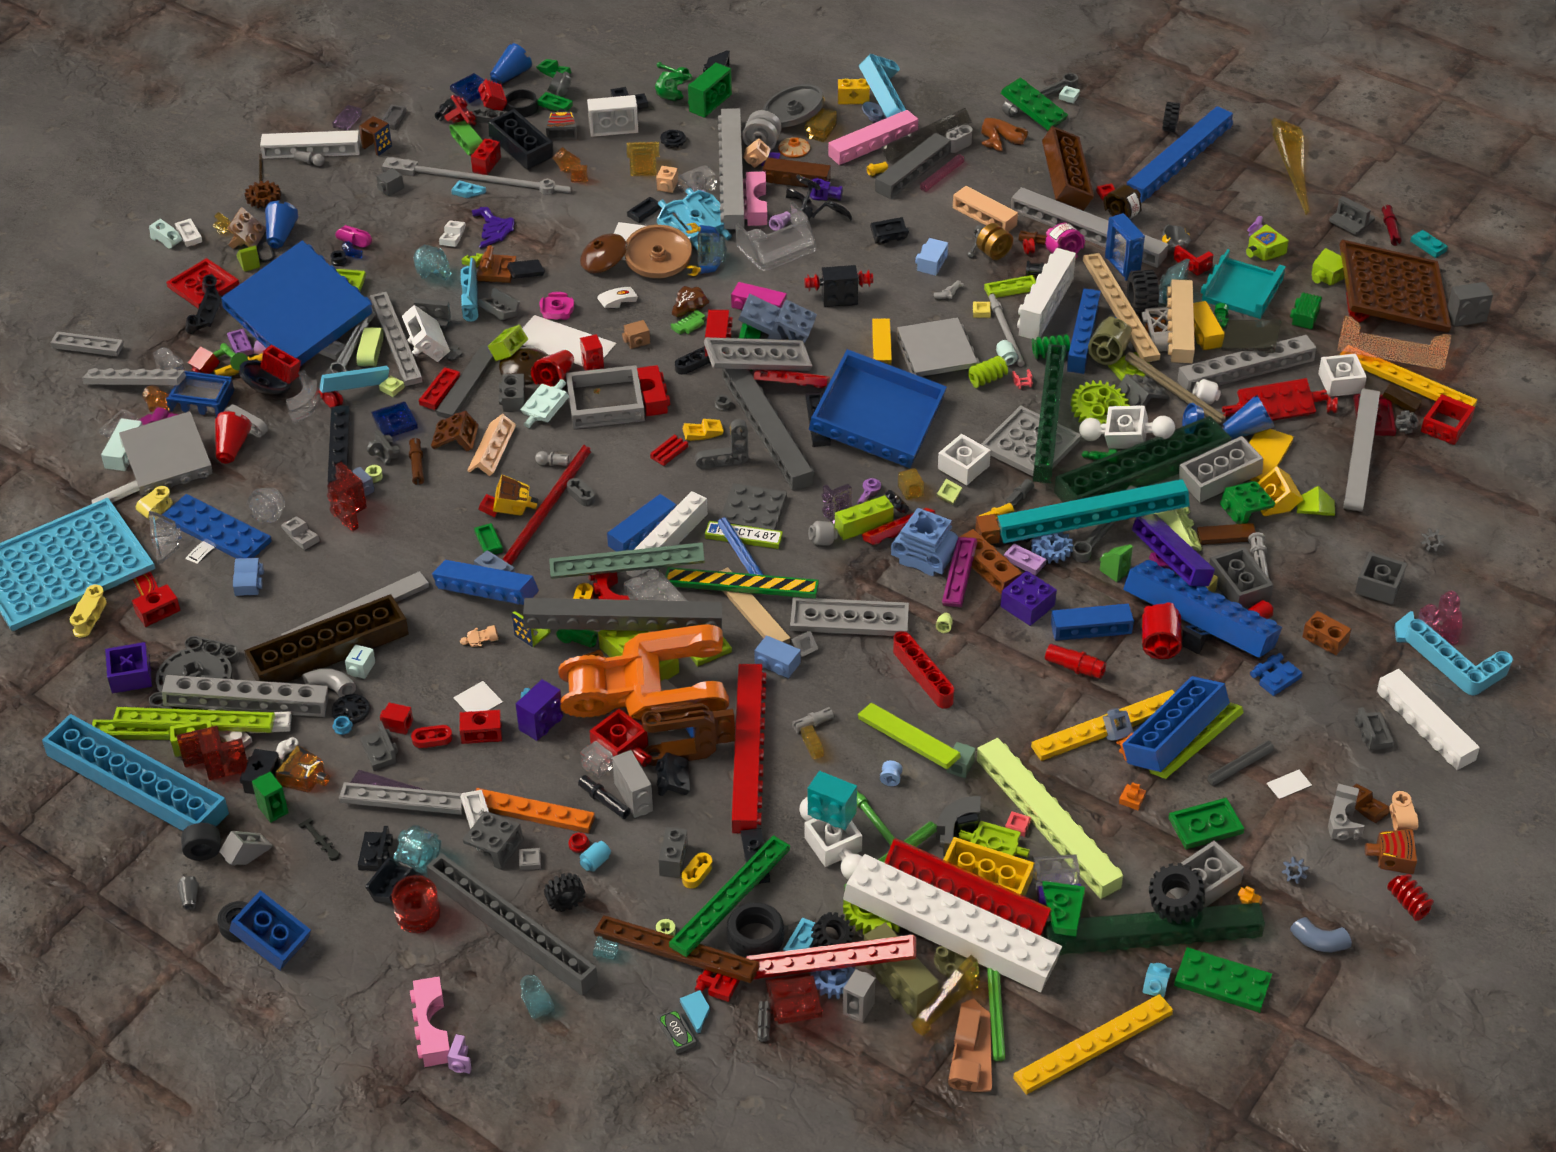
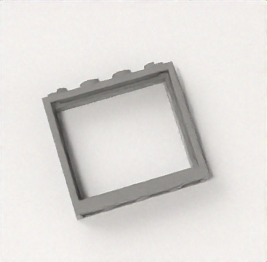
M636 365L566 373L573 429L645 421ZM633 381L637 404L584 410L576 409L573 388Z

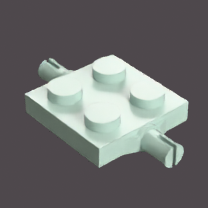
M560 379L554 387L541 384L520 409L524 415L530 416L524 422L527 428H530L535 421L549 422L569 398L567 392L562 391V388L566 385L563 379Z

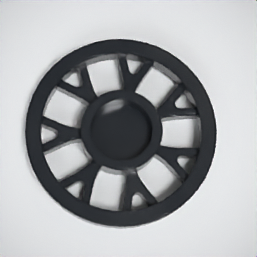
M358 694L342 696L332 706L334 719L345 715L352 724L365 719L370 711L368 700ZM365 707L366 710H359V708Z

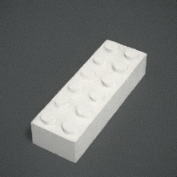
M1056 248L1054 253L1050 254L1048 263L1044 264L1042 273L1037 276L1036 284L1032 285L1030 294L1026 295L1024 304H1021L1019 307L1018 315H1020L1017 323L1019 336L1029 339L1034 338V340L1037 337H1041L1074 280L1076 253Z

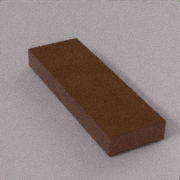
M1253 523L1197 527V535L1201 545L1249 542L1248 537L1252 533H1256Z

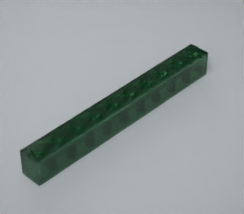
M1048 344L1032 482L1051 484L1066 346Z
M1249 903L1203 907L1202 912H1198V916L1195 919L1191 917L1189 922L1182 920L1181 924H1177L1174 920L1172 923H1169L1167 918L1162 920L1159 917V913L1156 914L1155 912L1080 918L1076 936L1054 934L1051 921H1047L1044 928V938L1062 946L1059 955L1061 956L1071 953L1083 954L1094 951L1105 952L1107 950H1127L1129 948H1148L1151 946H1170L1184 943L1192 944L1241 938L1253 939L1263 936L1265 922L1260 904Z

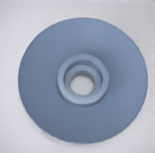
M873 102L863 103L862 110L870 121L879 122L887 118L880 105Z

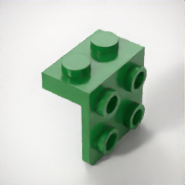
M1253 481L1225 488L1220 506L1236 524H1248L1252 512L1273 508L1275 502L1257 482Z

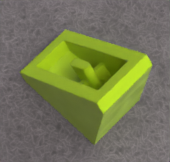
M256 245L238 251L236 256L244 272L260 268Z

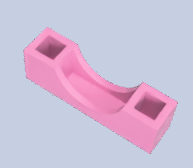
M746 172V179H743L744 219H747V226L767 225V202L757 199L760 196L766 195L765 172Z
M440 977L413 981L414 990H410L412 1004L416 1003V1008L412 1009L414 1022L418 1021L419 1025L414 1027L416 1040L421 1041V1045H417L418 1058H423L425 1067L448 1063L447 1056L450 1051L447 1031L436 1029L429 1023L431 1017L438 1010L444 1008Z

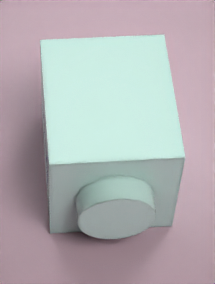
M355 644L345 660L347 674L365 679L375 664L374 651L371 648Z

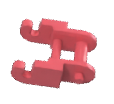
M1027 369L1026 378H1019L1015 371H1012L1014 384L1019 389H1021V386L1027 385L1030 388L1032 387L1033 382L1030 369Z

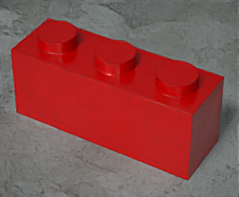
M708 310L705 338H731L733 317H729V310ZM705 347V356H708V353H707V350H706V347Z

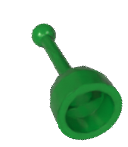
M661 62L657 63L658 68L662 67L676 73H689V69L679 67L676 70L663 65Z

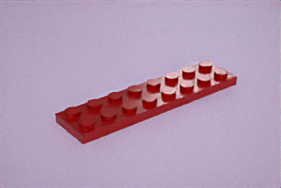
M897 838L892 841L884 862L885 864L1042 936L1051 908Z

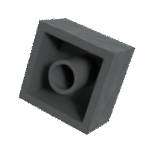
M1485 282L1452 287L1447 309L1453 326L1487 322L1493 294Z
M1369 552L1359 574L1355 593L1393 605L1403 581L1407 563Z

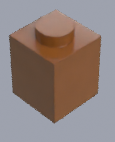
M995 514L976 516V532L982 535L989 544L999 543L1000 528Z

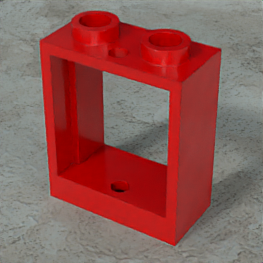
M1441 394L1424 417L1421 432L1455 445L1471 423L1475 407ZM1439 412L1460 422L1456 427H1453L1433 418Z

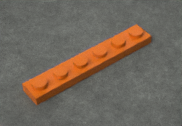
M480 788L475 790H482L488 811L493 814L588 834L595 819L594 812Z

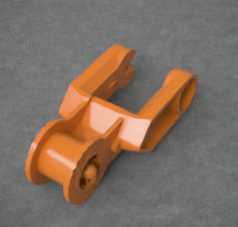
M707 624L641 633L625 643L622 656L606 658L599 655H583L565 660L560 664L558 672L559 677L569 683V693L561 698V710L570 716L585 718L598 717L611 712L615 708L626 707L629 716L637 720H642V715L650 710L698 703L708 706L711 711L725 710L729 706V696L722 682L705 681L697 683L692 687L662 691L659 661L692 656L699 658L715 656L722 652L723 631L720 627ZM649 719L647 722H658V721H657L656 719Z

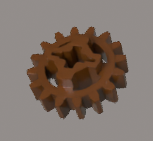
M268 180L265 183L263 181H260V183L254 182V185H249V189H245L246 193H244L247 204H251V207L256 205L257 208H260V206L266 208L270 202L281 199L279 185H275V182L269 183Z

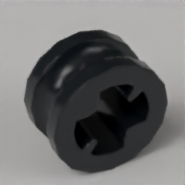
M337 250L330 255L331 263L334 266H343L347 261L344 251Z

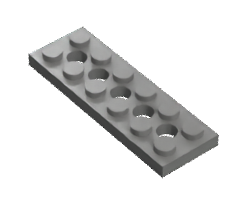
M706 337L704 340V345L713 368L810 371L812 368L802 340Z
M793 597L790 631L894 636L897 632L908 631L909 603ZM812 613L815 614V616L810 617L807 616V614ZM832 614L834 617H827L826 615ZM847 615L854 616L853 618H846ZM871 616L873 619H866L865 617ZM886 617H891V618H893V619H892V620H885L884 618H886Z

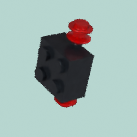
M856 265L822 267V279L819 280L817 274L812 278L807 274V278H804V286L808 288L809 292L811 288H815L818 291L819 287L822 286L824 307L858 305V284L862 288L864 284H868L870 287L871 283H873V273H870L869 270L865 274L861 270L857 273Z

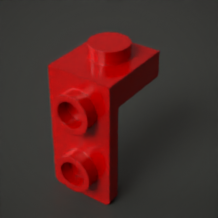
M1175 246L1174 260L1198 276L1212 268L1214 254L1208 251L1196 258L1181 246Z

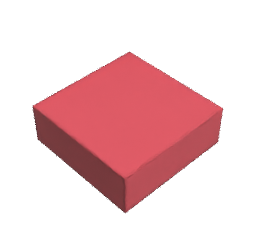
M1012 811L1005 828L1021 832L1020 836L1025 837L1032 817Z

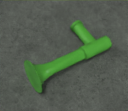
M222 343L220 349L213 353L217 358L224 354L228 355L231 358L230 364L235 370H239L240 365L248 361V357L244 353H235L226 343Z

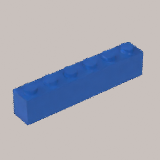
M1083 289L1068 355L1067 372L1085 373L1089 355L1088 345L1095 328L1101 291Z
M444 560L432 573L438 589L524 605V598H533L539 592L534 577L531 575L451 560Z

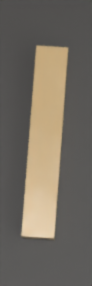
M728 567L721 570V572H732ZM722 591L763 638L767 635L786 644L790 643V637L751 593Z

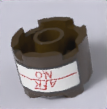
M1123 184L1104 197L1105 211L1108 210L1112 217L1124 213L1131 219L1142 211L1141 194L1137 189Z

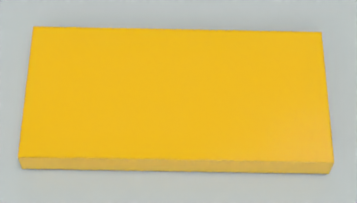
M1273 429L1264 430L1253 435L1249 444L1263 457L1262 474L1250 479L1251 481H1260L1271 470L1280 465L1293 442L1294 436Z

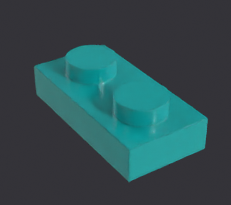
M1424 230L1411 236L1410 242L1434 258L1447 252L1448 246Z

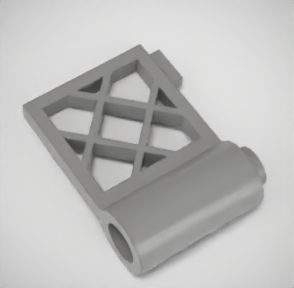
M1167 307L1147 308L1142 312L1143 322H1147L1150 337L1159 352L1168 351V345L1171 344L1168 343V332L1170 331H1167V326L1160 322L1163 318L1167 320V312L1170 309ZM1150 314H1157L1160 317L1155 320L1150 317ZM1158 326L1161 329H1163V331L1154 332V328Z

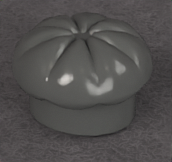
M556 72L547 91L557 96L565 97L571 85L570 74L568 72L563 74Z

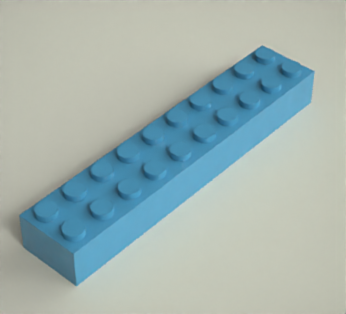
M72 714L67 716L42 739L46 754L50 758L182 831L187 826L195 823H209L216 827L229 814L226 800L223 796Z

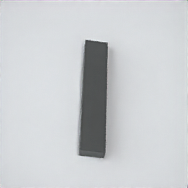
M482 344L437 409V416L449 418L459 412L494 360L487 345Z

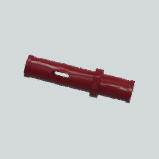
M1386 205V209L1383 206V221L1387 226L1391 244L1397 246V241L1399 244L1402 242L1396 224L1397 217L1393 213L1391 205Z

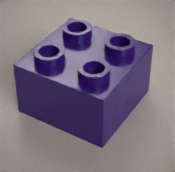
M1026 571L1002 590L1001 607L1031 626L1055 606L1057 589Z
M145 642L105 649L107 678L112 693L152 687L150 657Z
M542 679L515 703L519 730L538 741L549 732V729L556 723H559L563 717V711L560 707L561 690Z

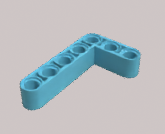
M869 54L859 67L885 116L888 118L905 111L906 109L890 81L900 70L899 66L890 59Z
M1419 619L1410 621L1405 635L1406 641L1469 695H1477L1504 678L1512 664V656L1505 651H1499L1475 666L1429 625Z

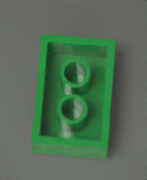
M714 63L688 85L689 112L705 118L732 95L731 68Z

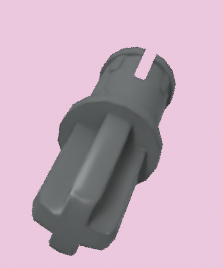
M1025 479L1019 487H1015L1013 493L1006 499V503H1011L1015 507L1021 500H1024L1026 495L1034 488L1033 481Z

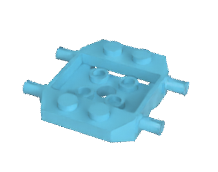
M687 188L685 192L688 195L683 200H674L668 204L663 199L658 202L662 210L657 218V224L679 229L689 238L691 246H694L697 250L699 232L688 234L687 230L672 213L678 216V219L684 223L688 231L692 230V227L687 224L696 223L698 226L715 227L726 240L732 237L728 230L724 229V223H721L720 202L713 194L701 190L694 192L692 188ZM700 233V242L710 238L708 234ZM700 243V252H702L704 248Z

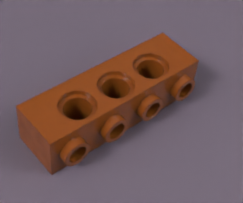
M974 529L959 536L977 539L971 567L1001 595L1003 589L1022 575L1019 568L1011 564L1005 556L1001 555L993 545H990Z

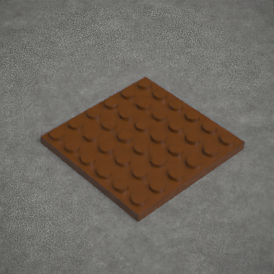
M1341 240L1339 246L1350 311L1412 324L1422 328H1430L1436 331L1447 333L1450 331L1451 324L1438 261Z

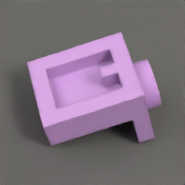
M456 1034L447 1059L449 1069L457 1073L464 1072L470 1074L472 1070L471 1060L467 1057L468 1046L465 1043V1036Z

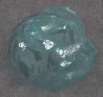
M423 245L415 251L413 257L417 274L422 279H426L431 272L445 281L451 276L449 262L441 248Z

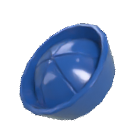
M1190 403L1183 414L1182 425L1186 434L1199 432L1204 422L1203 408L1195 403Z

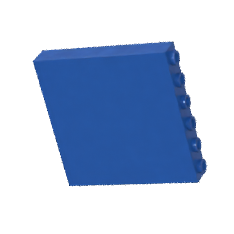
M303 240L221 297L223 308L265 348L272 344L300 360L301 365L372 314L370 299L360 294L357 287L352 286L345 276H341L334 266L329 265L322 255H318L313 247L309 244L307 245Z
M847 349L811 417L809 430L911 469L943 401L947 386Z

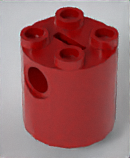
M1167 602L1144 608L1142 615V647L1144 652L1152 658L1169 659L1176 656L1182 648L1181 614L1173 603Z

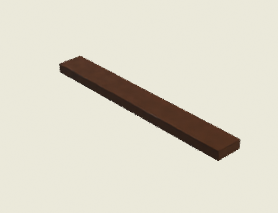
M603 915L594 930V934L597 937L748 983L752 982L760 968L758 961L699 944L685 957L669 947V942L674 936Z

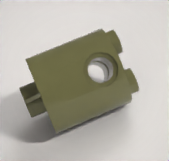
M1113 316L1103 320L1089 341L1088 349L1091 357L1103 365L1116 363L1130 343L1132 328L1123 320Z

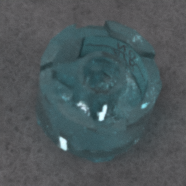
M418 825L411 826L407 831L402 830L398 836L399 845L393 856L394 861L404 867L413 868L415 872L420 874L426 873V866L433 858L435 859L439 855L441 849V840L437 838L439 835Z

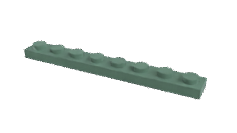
M703 542L549 559L551 579L705 563Z

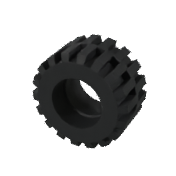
M1152 269L1131 271L1127 282L1128 301L1136 314H1142L1147 308H1158L1159 285L1157 276Z
M1173 863L1168 864L1169 867L1167 868L1162 866L1160 872L1156 871L1153 874L1154 878L1150 879L1149 894L1154 912L1156 914L1159 913V917L1162 920L1167 918L1169 923H1172L1174 920L1177 924H1181L1182 920L1189 922L1191 917L1195 919L1198 916V912H1202L1206 901L1202 877L1199 876L1196 869L1192 871L1191 866L1186 865V867H1183V863H1178L1177 866H1173ZM1174 888H1183L1189 891L1186 896L1179 899L1166 896L1167 892Z

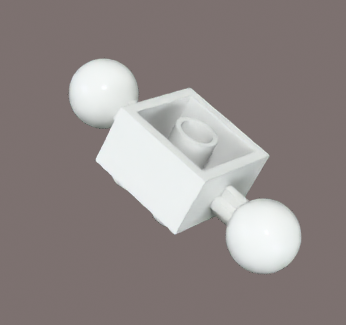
M1145 406L1109 407L1106 424H1101L1095 418H1087L1082 421L1079 427L1082 438L1087 441H1095L1101 434H1105L1108 449L1145 448L1147 433H1153L1159 439H1167L1175 431L1174 421L1168 416H1159L1152 423H1148Z
M806 797L802 800L799 808L802 818L806 820V841L825 867L842 860L841 872L849 880L862 859L861 855L856 854L862 851V834L852 820L846 830L822 820L812 818L808 815V800Z

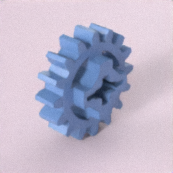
M1063 532L1038 536L1032 539V552L1047 559L1048 563H1051L1052 560L1058 563L1059 559L1065 561V558L1070 557L1073 550L1072 539L1069 538V534L1064 535Z
M855 967L811 972V983L814 984V990L820 989L821 996L827 993L829 999L832 995H836V998L840 999V994L843 993V988L855 971Z

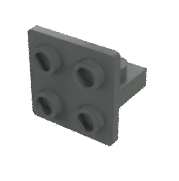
M1342 196L1338 202L1337 212L1329 218V222L1357 235L1375 220V217L1370 215V209Z

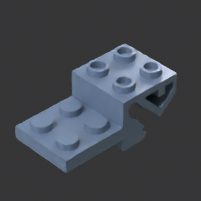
M749 294L738 320L769 334L768 339L786 340L788 336L789 340H802L805 343L817 314L788 300H785L782 307L779 308Z

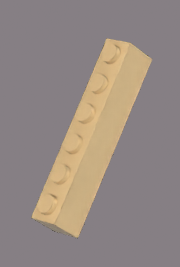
M1171 279V286H1167V297H1170L1167 299V308H1170L1167 312V320H1170L1168 321L1167 331H1170L1168 332V343H1171L1168 345V355H1171V362L1193 363L1195 351L1193 281Z

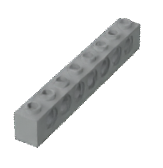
M1307 335L1179 367L1177 381L1183 388L1193 393L1196 382H1200L1202 379L1215 382L1220 386L1312 362L1315 358L1316 346Z
M166 675L162 689L163 706L246 712H291L292 715L325 717L328 704V686Z

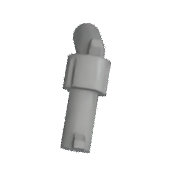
M957 280L952 286L947 287L942 292L934 293V299H952L956 290L964 286V283Z

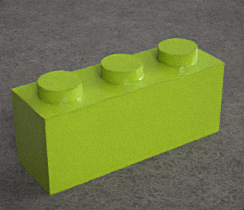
M884 495L835 512V528H837L842 540L858 536L892 522L894 519V506Z

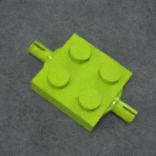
M980 821L978 828L973 833L963 830L959 833V839H964L1012 856L1020 855L1028 858L1030 849L1018 846L1021 832Z

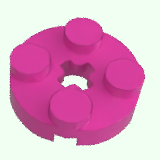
M564 292L549 293L548 297L545 299L542 297L539 302L540 312L543 314V318L548 320H567L574 311L573 298H569L568 294Z

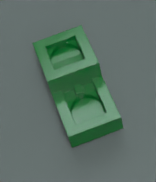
M545 59L536 66L537 70L554 78L556 72L562 74L564 72L572 73L570 67L559 66L557 60Z

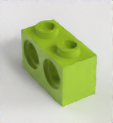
M521 325L505 329L488 345V348L494 359L498 361L512 356L529 339Z

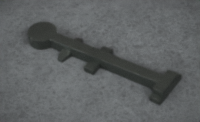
M311 817L298 824L300 828L306 827L315 837L314 843L322 845L321 851L326 850L331 861L339 858V852L330 848L333 843L327 844L324 841L327 837L325 835L320 836L310 825L313 822Z

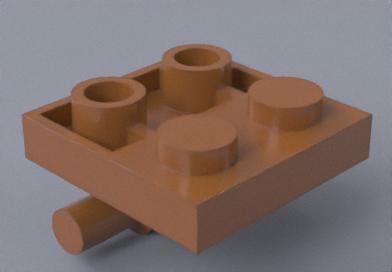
M488 245L476 275L477 281L511 283L512 275L507 265L508 262H517L516 256L493 255L494 247Z

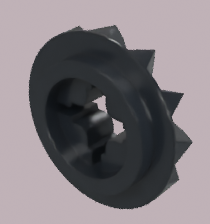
M667 130L661 134L660 140L665 147L677 148L678 145L682 146L686 142V135L680 130Z
M888 490L885 494L894 508L900 513L907 514L909 511L907 504L895 492Z

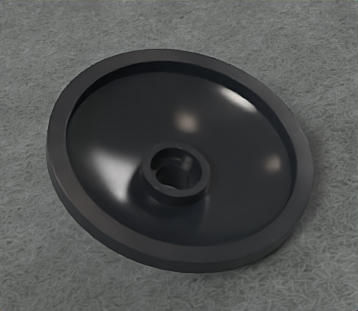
M248 360L240 365L239 374L243 381L260 393L282 394L291 387V383L287 384V382H283L278 377H275V375L261 369V361Z

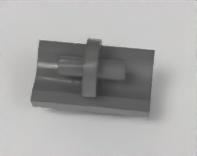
M375 431V440L369 442L367 451L371 456H379L385 465H389L391 459L399 458L400 449L398 446H392L393 439L390 435L383 436L381 431Z

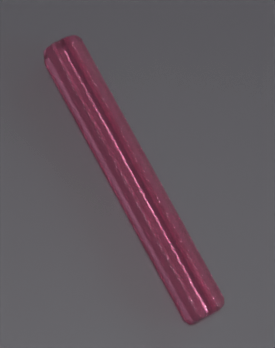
M958 154L920 184V189L924 192L928 191L964 163V156Z

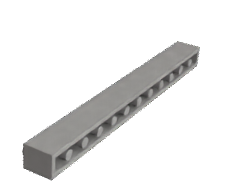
M740 108L721 109V115H718L721 223H724V229H744Z

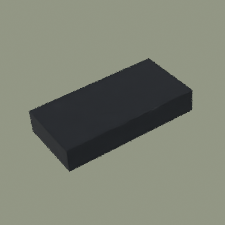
M648 197L627 211V217L640 223L661 209L658 205L659 201Z
M538 259L508 262L507 265L513 279L543 276L545 273Z

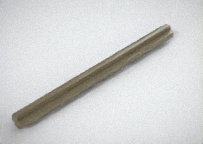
M1127 353L1125 360L1188 404L1195 403L1203 408L1204 415L1217 424L1224 422L1226 417L1134 353Z

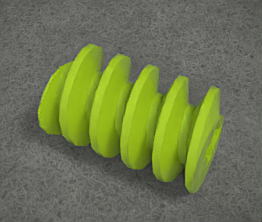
M995 356L988 361H983L969 368V379L975 388H979L980 385L984 386L985 383H991V380L996 381L997 377L1001 379L1003 374L1008 375L1007 364L1001 356Z

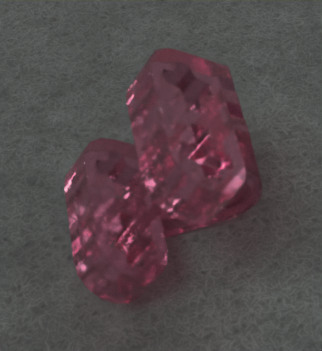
M1448 591L1440 597L1438 608L1433 604H1427L1421 608L1418 619L1429 625L1449 644L1455 645L1460 641L1463 626L1462 612L1459 611L1460 598L1454 591Z

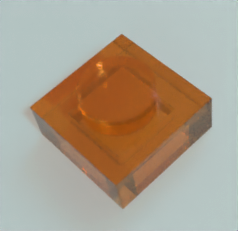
M571 165V182H588L587 165Z

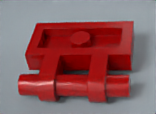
M704 970L696 980L697 985L694 990L696 992L700 990L702 993L704 988L709 987V996L729 1002L740 980L718 973L715 978H712L711 975L715 972Z

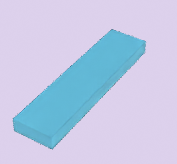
M387 366L325 374L321 377L320 391L325 393L380 385L388 378L390 369Z

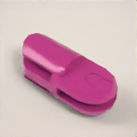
M348 225L338 229L335 234L338 240L365 248L372 242V237L368 232Z

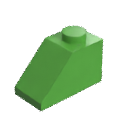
M1130 544L1113 548L1108 553H1104L1100 559V571L1115 582L1128 575L1133 546Z

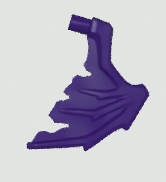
M488 207L472 210L473 216L481 215L485 218L486 222L483 227L482 239L487 240L481 241L479 248L503 241L507 234L514 230L515 219L511 217L507 219L496 217Z

